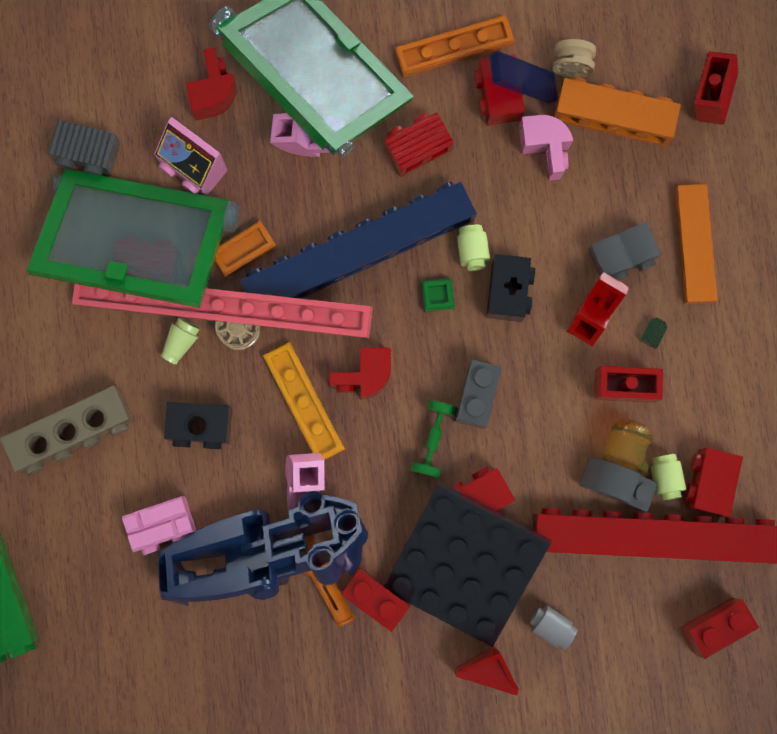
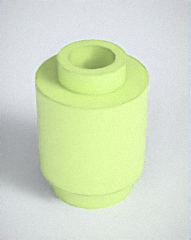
M474 224L461 227L457 236L461 266L467 267L468 271L484 269L485 264L491 261L486 232L483 231L482 225Z
M676 454L652 458L653 466H650L653 482L658 483L655 491L656 495H662L663 500L682 497L681 491L687 489L681 461H677Z

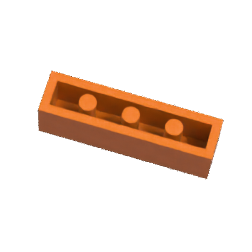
M571 77L569 79L564 78L561 84L554 117L561 120L564 124L667 147L674 139L681 104L674 103L672 99L667 97H647L637 90L625 92L615 89L610 84L602 83L595 85L586 83V80L583 78Z

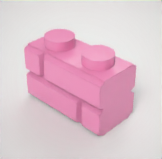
M180 496L122 516L132 551L142 550L143 556L161 550V543L171 540L173 544L196 531L185 496Z

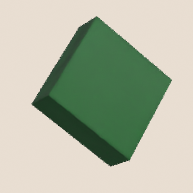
M452 278L421 282L424 312L455 309Z

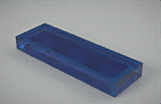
M500 51L490 55L493 84L549 104L558 100L554 72Z

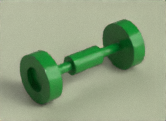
M428 400L426 410L437 413L434 428L430 427L425 446L428 449L424 464L412 462L411 472L439 479L441 469L431 467L430 463L433 452L438 449L442 434L440 425L443 415L455 417L457 407L439 401Z

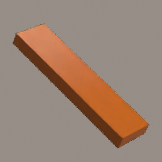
M503 15L395 47V54L402 76L405 78L513 46L515 40L507 16Z
M707 184L678 185L675 188L685 304L715 303L718 299Z

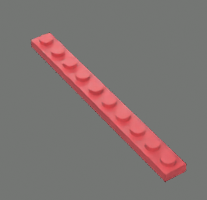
M74 284L72 304L78 306L369 338L373 307L207 288L200 308Z

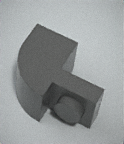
M590 457L579 486L603 497L618 500L640 511L648 512L658 483L640 476V473L631 469Z

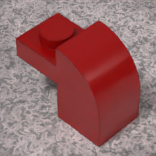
M215 47L203 50L209 78L186 83L191 111L196 121L224 113L230 108L236 96V82L233 73L227 74L224 57L218 58Z
M603 272L587 293L566 332L593 347L606 329L612 314L624 299L630 287Z
M360 348V372L330 373V387L336 388V393H354L355 388H361V400L376 396L385 388L390 378L391 348Z

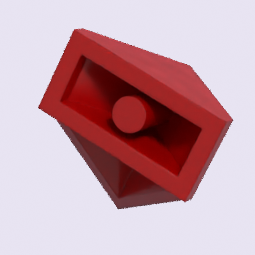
M495 646L455 668L454 673L458 678L516 696L519 689L501 653Z

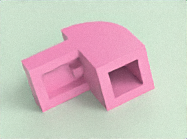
M288 113L273 114L270 138L272 145L288 153L309 157H320V153L334 152L329 145L322 150ZM338 119L324 120L335 132L343 127V123Z
M549 115L522 117L519 123L522 154L545 152L549 180L561 179L565 169H568L569 166L568 154L562 150H569L573 142L569 128L561 120Z
M320 453L287 455L285 477L287 479L288 510L297 508L298 502L304 494L311 491L320 492V490H325L324 459Z

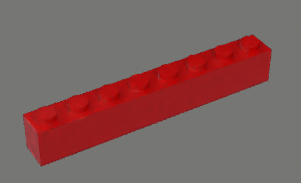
M542 508V514H534L533 531L551 539V545L547 552L777 564V526H775V520L756 519V525L744 524V518L725 517V523H714V517L695 516V522L683 521V515L664 514V520H652L651 513H634V519L622 518V512L603 511V517H591V510H572V516L560 515V509Z

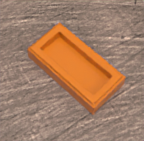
M259 220L219 245L215 261L224 276L228 278L277 246Z

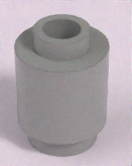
M548 605L543 609L538 607L529 620V623L532 625V633L553 647H560L563 650L569 647L578 631L577 628L572 626V621Z

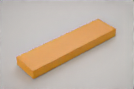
M288 342L263 355L312 453H320L323 459L326 460L344 451L345 448L291 343Z

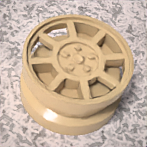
M567 39L555 44L554 55L556 61L553 62L552 68L554 73L568 78H583L594 73L595 63L593 59L596 56V46L593 43L580 39Z
M216 321L215 324L219 339L233 350H245L254 345L260 335V326Z

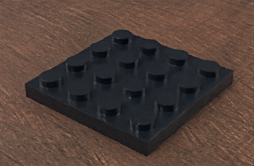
M438 482L384 586L405 602L493 647L551 545V539Z

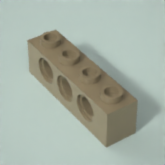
M112 386L0 438L14 472H26L28 476L43 470V464L54 459L55 462H60L73 455L71 451L82 446L83 449H87L101 442L100 437L108 433L115 436L129 429L128 424L135 420L121 389ZM101 411L104 415V422L101 426L95 428L91 422L92 416L96 412ZM73 424L76 434L73 439L67 441L63 435L64 429L68 425ZM44 437L47 441V448L43 453L39 454L36 451V442Z

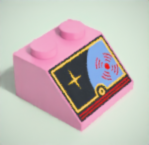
M173 117L169 119L154 153L160 163L158 168L171 178L176 175L183 180L181 185L190 193L197 194L199 192L201 195L208 196L228 171L221 154Z

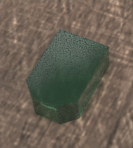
M659 318L651 319L639 341L656 349L667 330L666 322Z

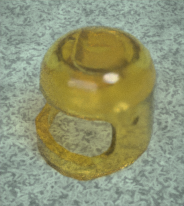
M632 420L616 422L609 432L602 458L605 461L641 474L640 476H645L649 468L645 461V453L647 447H651L653 443L651 430L645 425ZM624 460H627L635 465L627 464L626 462H624Z

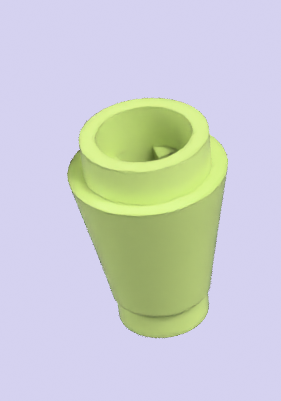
M178 317L176 323L172 322L161 357L173 364H177L199 338L197 333L200 328Z

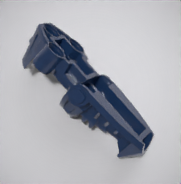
M311 491L300 498L297 508L288 510L289 519L270 524V517L267 512L254 510L203 527L176 541L159 553L158 578L161 600L189 606V602L220 600L249 594L255 599L266 600L277 595L279 586L286 585L290 576L312 571L319 583L332 585L341 578L343 569L351 576L362 562V546L368 539V531L359 515L358 505L346 499L326 496L320 492ZM332 529V540L314 544L307 555H302V552L308 549L306 536ZM224 555L226 560L225 568L214 569L213 573L199 576L194 571H185L181 564V561Z

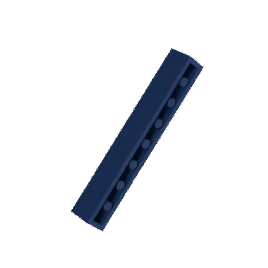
M448 182L436 189L437 193L428 197L425 194L416 196L409 201L410 205L401 209L395 206L382 213L383 217L374 221L371 218L365 219L355 225L356 229L347 233L338 231L327 238L328 241L318 246L317 243L309 244L300 250L301 253L290 258L289 255H285L273 261V266L262 270L261 267L247 272L245 274L246 278L240 281L246 293L302 299L471 223L475 220L477 213L462 182L455 185L452 182Z

